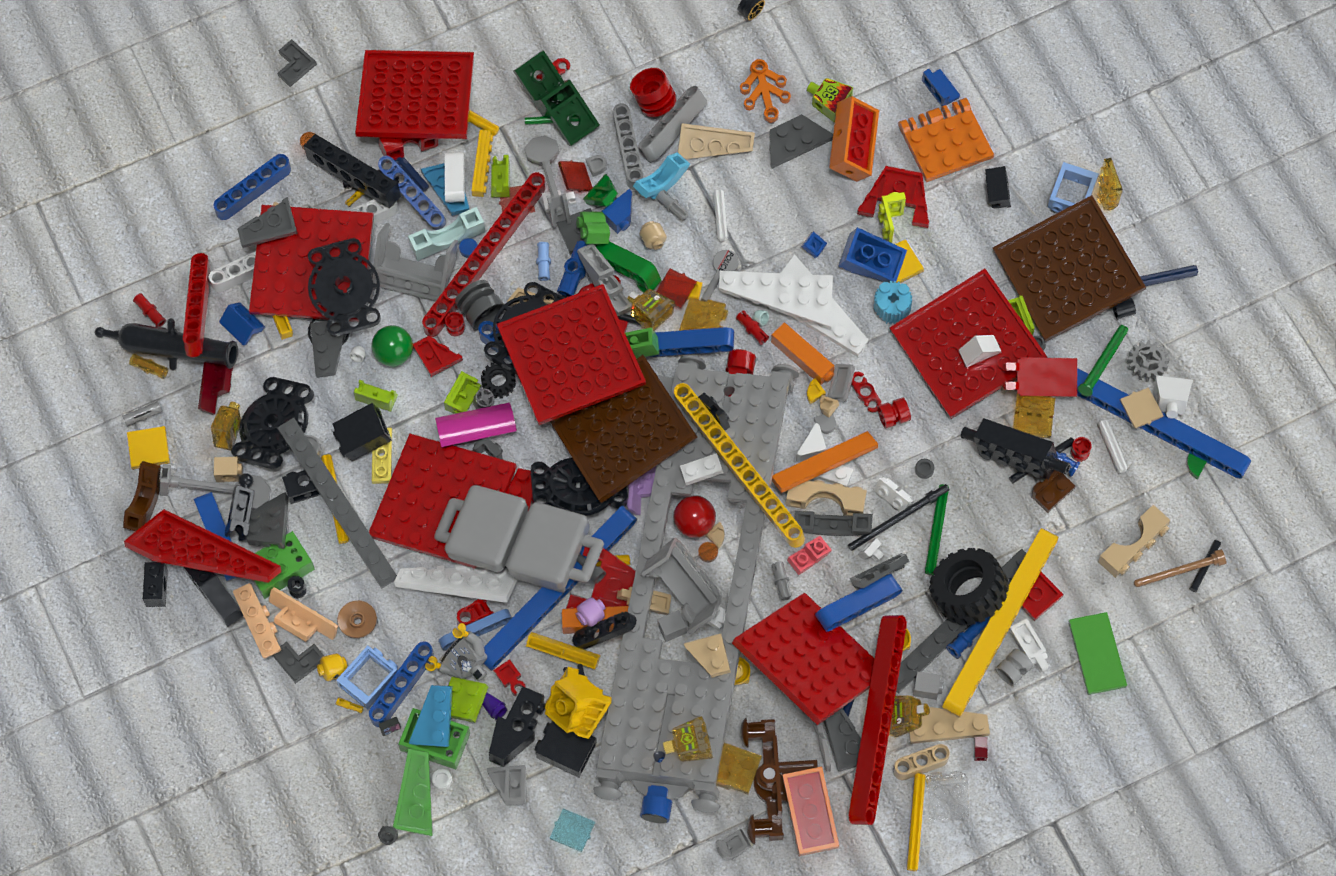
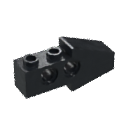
M183 567L187 576L227 627L243 617L241 609L213 572Z
M522 686L507 718L504 719L498 716L489 749L490 762L504 767L535 740L534 729L538 722L536 718L538 714L543 713L546 705L543 694ZM524 710H530L531 713H530V714H524V713H522V711H524ZM517 726L523 728L521 731L514 730Z

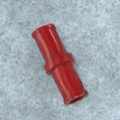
M142 293L134 297L133 302L143 311L142 314L145 317H148L156 326L161 327L165 324L166 319L156 310L157 307L151 304Z
M745 310L742 313H738L736 320L746 328V332L751 334L760 345L769 339V336L759 327V323L754 321Z

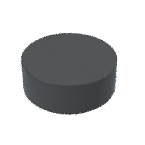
M920 459L915 466L916 475L922 479L930 478L934 473V463L929 459Z

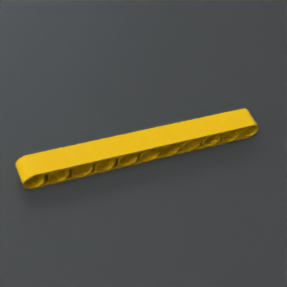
M685 383L678 384L674 388V395L682 410L786 542L794 548L802 546L805 537L801 526L691 387ZM688 393L686 396L680 397L681 394ZM693 407H698L697 410L691 411ZM704 421H709L708 424H702ZM717 434L720 435L719 438H716V439L713 438L714 435H717ZM727 448L731 449L730 452H723ZM738 462L743 463V464H742L741 466H739V467H736V466H735V464L738 463ZM747 477H754L752 480L746 481ZM759 491H765L764 494L757 495ZM776 505L774 509H768L769 506ZM782 519L788 520L784 524L779 523ZM792 534H799L797 538H791Z
M1043 528L1039 530L1009 584V590L1006 593L1007 598L1005 602L1002 601L1003 606L1000 610H996L994 612L995 615L990 618L946 697L942 708L959 717L962 715L1053 551L1059 536Z

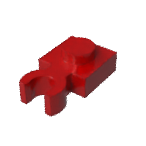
M510 659L493 670L504 687L511 686V693L514 696H517L515 690L517 686L526 687L523 681L517 680L521 677V674Z

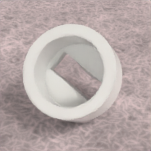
M361 346L353 347L349 357L355 362H363L366 355L364 348Z

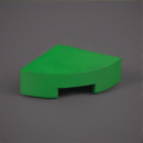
M1189 453L1187 466L1191 475L1198 480L1207 461Z

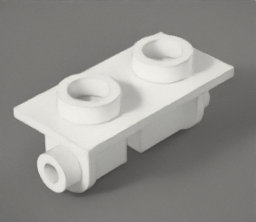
M879 478L874 488V491L899 512L912 505L914 500L911 495L902 489L899 492L896 491L899 486L892 482L890 478Z

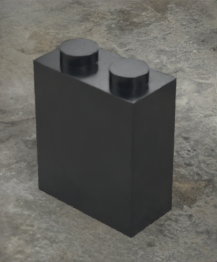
M373 403L332 423L335 429L333 435L341 445L339 450L343 457H347L351 461L392 441L381 411Z
M548 722L543 731L545 734L543 739L538 740L535 746L536 758L580 778L597 744V738L591 735L587 739L577 736L574 732L566 733L555 722Z

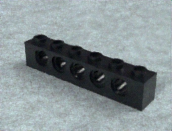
M314 134L303 145L307 160L389 209L401 197L398 182L317 134Z

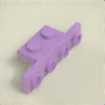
M657 466L628 485L629 499L627 500V507L636 516L641 514V498L651 496Z

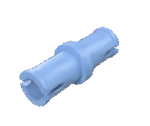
M539 242L537 243L538 258L536 259L538 279L540 281L550 280L549 265L551 264L549 243Z

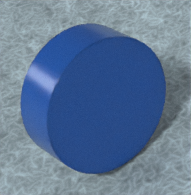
M471 238L462 240L459 245L461 255L469 258L478 244Z

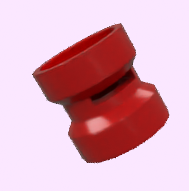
M451 312L446 316L445 324L448 334L455 337L462 335L465 331L462 314Z
M1078 437L1074 440L1070 454L1075 461L1083 462L1088 459L1092 448L1089 439Z

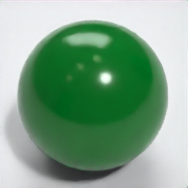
M388 325L375 333L371 349L379 363L395 367L404 364L410 358L413 351V341L410 334L402 327Z

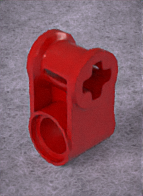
M477 599L457 612V625L460 623L465 624V626L494 612L488 607L487 600ZM469 617L470 620L468 622L461 621V618Z

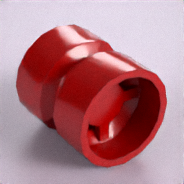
M904 397L893 400L892 404L887 402L877 406L880 421L885 429L895 426L896 422L901 424L911 420V413Z

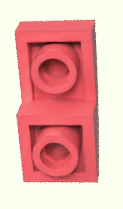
M818 536L805 544L803 549L789 556L787 561L796 573L800 575L822 560L832 550L823 538Z

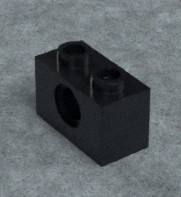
M304 470L290 472L282 477L290 504L320 496ZM303 481H308V482H309V483H308L307 485H305V486H301V485H300V483L303 482Z
M145 562L142 599L146 607H166L168 569L165 563Z

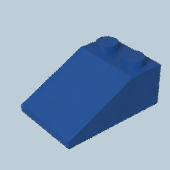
M857 227L848 236L838 266L857 275L889 283L892 281L894 283V281H897L907 250Z

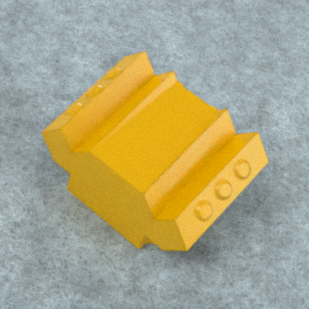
M567 667L560 680L555 681L551 687V694L545 705V715L566 733L574 732L579 737L589 739L610 706L612 697L603 695V690L592 684L587 679V676L578 674L579 669Z

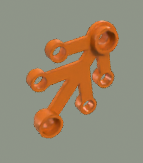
M756 59L750 65L751 74L740 85V92L747 95L751 91V85L758 77L759 84L749 98L744 100V108L746 110H753L755 101L762 93L766 108L764 110V119L769 123H773L778 120L779 111L776 107H773L770 93L778 96L782 103H788L791 98L790 93L779 89L786 86L787 79L785 76L778 75L769 70L768 64L764 60ZM766 77L776 81V86L767 82Z

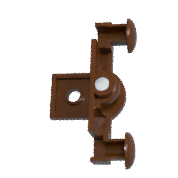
M745 718L740 729L744 746L749 747L748 741L762 740L763 764L755 773L754 790L757 796L767 805V819H754V814L749 817L747 824L748 837L754 845L755 838L769 837V841L783 840L782 803H787L782 775L817 768L818 762L817 760L779 762L775 719L747 723V718Z

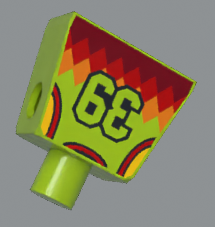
M825 78L820 86L810 82L807 92L813 94V107L835 123L837 102L853 96V87Z

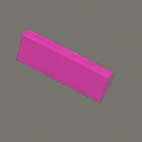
M510 402L435 418L441 447L517 431Z

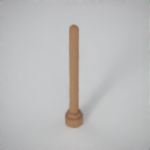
M1220 549L1214 551L1211 557L1136 579L1134 585L1140 587L1211 564L1214 566L1225 565L1226 558L1223 550Z

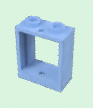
M1063 162L1049 199L1048 208L1059 213L1076 204L1056 197L1063 178L1089 186L1085 196L1087 198L1093 194L1099 173Z
M368 645L336 680L338 686L367 710L375 703L398 671V666L389 659L387 661L382 657L383 654L374 647L372 649ZM371 658L387 671L389 675L368 696L350 680Z

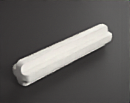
M719 189L714 190L713 195L717 238L721 242L726 241L728 235L723 190Z
M1108 420L1100 421L1098 427L1117 472L1127 471L1126 462Z

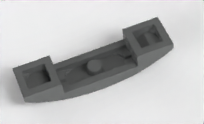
M795 511L794 519L801 526L803 533L826 536H858L872 533L873 514L853 513V516L817 515L813 511Z

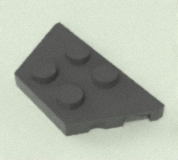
M802 114L770 129L771 168L773 169L832 141L833 133Z
M286 492L251 511L249 531L246 537L249 545L270 547L271 544L278 545L281 549L285 548L288 496Z

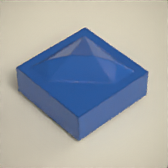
M813 231L801 247L811 256L817 258L827 245V242Z

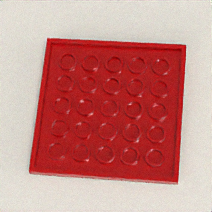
M365 50L355 130L356 137L467 139L474 52Z
M261 205L260 215L275 205ZM291 207L297 234L257 244L249 313L329 320V318L317 311L309 297L308 282L315 266L310 264L308 253L311 249L355 238L362 245L360 255L369 260L374 213ZM352 243L349 245L348 250L356 252L359 246ZM334 248L330 251V255L337 257L340 255V250ZM315 253L312 255V260L314 262H318L322 259V255L320 253ZM363 261L362 264L368 269L369 265ZM316 274L313 277L312 284H315ZM341 282L337 288L346 293L350 283ZM312 290L313 299L316 300L317 296L315 291ZM318 305V307L321 310L326 312V310L321 305ZM351 318L349 320L352 322H359L357 318Z
M985 268L889 327L891 333L950 419L1001 389L1004 382H1012L1017 379V371H1004V363H1017V359L1020 357L1048 358ZM994 335L1002 353L966 367L959 349L974 336Z
M604 284L497 324L499 333L538 425L646 385V380Z
M409 433L369 533L375 540L476 569L477 566L450 559L445 551L446 543L437 541L434 534L450 499L456 498L464 501L470 487L473 485L506 493L517 465L510 461L453 445L441 447L439 441ZM458 510L456 511V514H455V516H454V519H453V521H452V523H451V526H450V528H449V530H448L449 533H451V531H452V529H453V526H454V524H455V521H456V519H457V517H458V514H459V512H460V511H458Z
M804 592L735 637L732 644L816 725H819L870 688L875 658L841 626L826 632L815 616L822 608Z

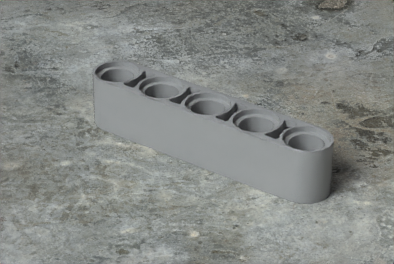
M697 86L688 88L676 101L674 107L658 121L639 143L638 148L649 162L657 160L680 135L681 124H689L707 104V99Z
M619 103L613 108L614 125L627 186L631 190H636L633 185L637 180H632V178L642 179L643 170L630 109L626 104Z

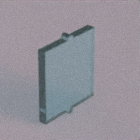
M563 808L558 821L554 823L555 827L550 839L582 852L587 840L591 839L590 834L595 821Z

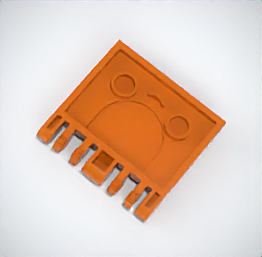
M967 98L952 103V108L956 114L952 117L946 105L941 107L942 112L939 108L927 111L926 117L923 113L919 114L921 128H917L913 117L909 118L908 122L906 119L898 122L899 129L926 182L994 158V153L971 110Z

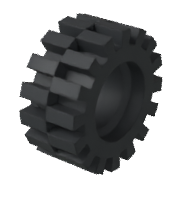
M494 362L491 363V367L487 365L485 367L486 370L482 371L483 389H489L495 399H497V396H500V399L503 398V395L507 397L509 392L512 393L514 391L516 379L513 372L498 364L494 365ZM503 375L506 378L503 385L495 386L492 384L491 379L493 376Z

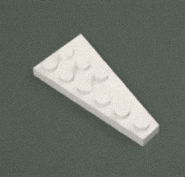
M795 254L781 272L786 274L812 275ZM833 298L831 330L817 323H809L808 320L793 317L857 357L868 344L866 336Z
M720 271V292L751 300L752 303L768 306L769 309L795 318H803L808 320L809 323H817L831 330L833 275Z
M456 564L455 568H445L442 565L437 566V569L426 570L425 567L402 568L394 583L395 587L507 603L517 579L509 574L507 568L501 572H495L481 567L475 569Z

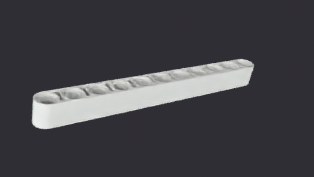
M373 199L348 211H375L374 225L396 215L398 205L396 202L389 209ZM256 251L211 271L209 281L212 289L216 292H223L252 279L254 267L249 266L255 264ZM239 271L238 274L232 275L233 272Z

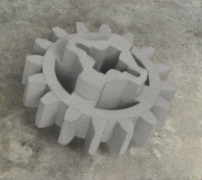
M1150 340L1146 344L1140 341L1139 347L1133 345V350L1129 351L1128 355L1130 357H1128L1127 363L1131 364H1129L1128 368L1129 370L1134 369L1133 375L1139 374L1140 380L1143 377H1146L1147 381H1149L1150 377H1153L1155 380L1156 376H1163L1164 371L1168 369L1167 364L1170 361L1169 358H1166L1168 352H1163V345L1157 347V342L1152 345Z

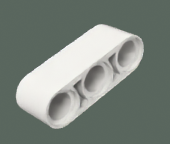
M464 152L445 153V202H464Z

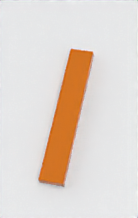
M866 431L774 474L772 482L783 493L877 449L878 443Z

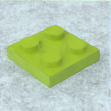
M451 677L448 686H452L451 718L475 723L488 686L485 683Z

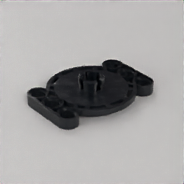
M355 238L311 249L308 253L310 264L315 266L308 282L309 297L317 311L329 318L326 328L328 333L334 337L374 327L381 321L379 311L376 308H372L379 297V276L371 262L360 255L362 245ZM350 244H357L359 246L358 250L350 252L348 250ZM334 248L340 250V255L337 257L330 255V251ZM315 253L322 255V259L318 262L312 260V255ZM364 261L371 269L368 270L362 262ZM373 273H374L375 276H376L377 284H374V283H373V279H372ZM316 274L315 284H312L313 277ZM341 282L350 283L346 293L337 288ZM376 289V294L374 296V299H372L373 292ZM312 290L315 291V294L317 296L316 300L313 299ZM318 305H321L326 310V312L321 310L318 307ZM375 313L377 314V319L370 322L367 320V315ZM357 318L359 323L357 326L352 327L348 324L349 320ZM337 322L340 324L341 327L338 331L330 330L332 323Z
M529 282L525 285V296L511 299L500 308L493 323L495 341L488 342L484 347L487 359L516 375L513 364L504 362V358L509 356L500 333L496 334L497 324L548 305L543 301L547 296L554 298L552 303L565 298L536 282ZM530 288L538 290L535 295H529L527 291ZM519 301H520V303L515 304V305H513L512 307H509V306L512 305L513 303H516V302H519ZM505 310L506 312L504 313L502 319H499L500 315ZM491 347L498 349V353L495 355H491L487 351Z
M270 377L263 383V388L267 394L255 400L243 414L239 428L241 442L233 445L231 453L234 457H238L240 462L276 469L283 462L280 454L290 449L277 427L294 418L305 433L308 425V411L305 404L312 401L314 392L307 384ZM277 383L273 390H269L271 384ZM288 387H293L290 393H284ZM303 391H309L307 396L300 397ZM245 448V452L242 455H237L239 449ZM261 452L259 458L253 459L255 453ZM272 456H277L275 462L269 463V459Z
M573 458L558 461L550 468L544 462H535L531 465L532 504L537 502V499L543 498L546 500L543 504L585 516L596 514L605 509L609 504L617 509L627 505V486L608 498L607 501L601 503ZM542 469L544 470V472L538 474L535 473L534 470ZM577 482H580V488L576 487ZM541 483L544 484L545 487L540 489L537 488L535 485ZM620 496L624 500L619 502L614 500V498Z

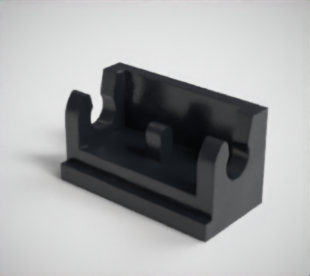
M1006 167L985 169L989 204H992L994 209L1010 208L1011 201Z

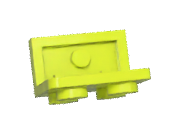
M893 192L882 196L881 204H879L880 212H878V219L880 223L883 222V239H887L891 243L894 234L891 217L904 214L906 201L904 192Z

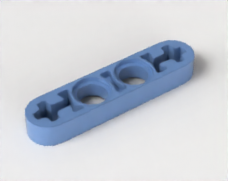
M503 609L466 625V631L469 630L479 637L506 625L512 619V616L508 609ZM452 632L439 639L442 650H447L457 639L453 636Z

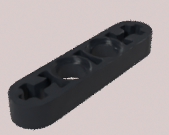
M625 611L604 619L592 627L582 628L573 635V645L581 649H587L627 633L635 627L636 617ZM614 623V628H613V630H612L611 632H609V628H610L611 624ZM599 629V634L595 638V632Z

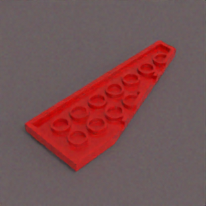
M165 509L124 540L126 548L156 562L267 583L281 573L280 565Z

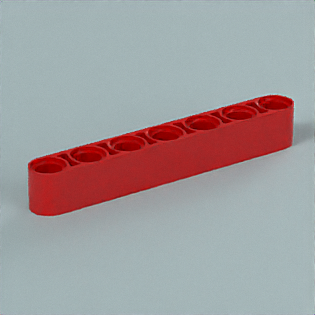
M197 253L191 258L183 331L185 352L189 357H197L203 351L210 284L209 274L211 272L208 256L204 253Z

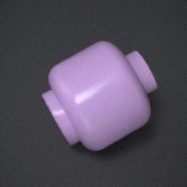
M590 597L577 606V613L575 614L583 626L592 627L605 618L603 610L606 607L600 599L596 601Z

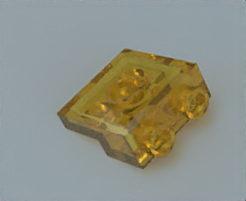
M1110 157L1104 159L1103 165L1100 167L1101 173L1098 176L1100 185L1099 193H1097L1098 203L1102 204L1103 209L1108 211L1118 207L1123 190Z
M689 298L679 331L723 327L721 326L722 321H726L728 316L726 304L709 299L705 302Z
M1017 394L1013 428L1040 438L1051 439L1055 398L1051 396H1019Z
M724 743L716 785L728 790L731 788L749 794L762 756Z

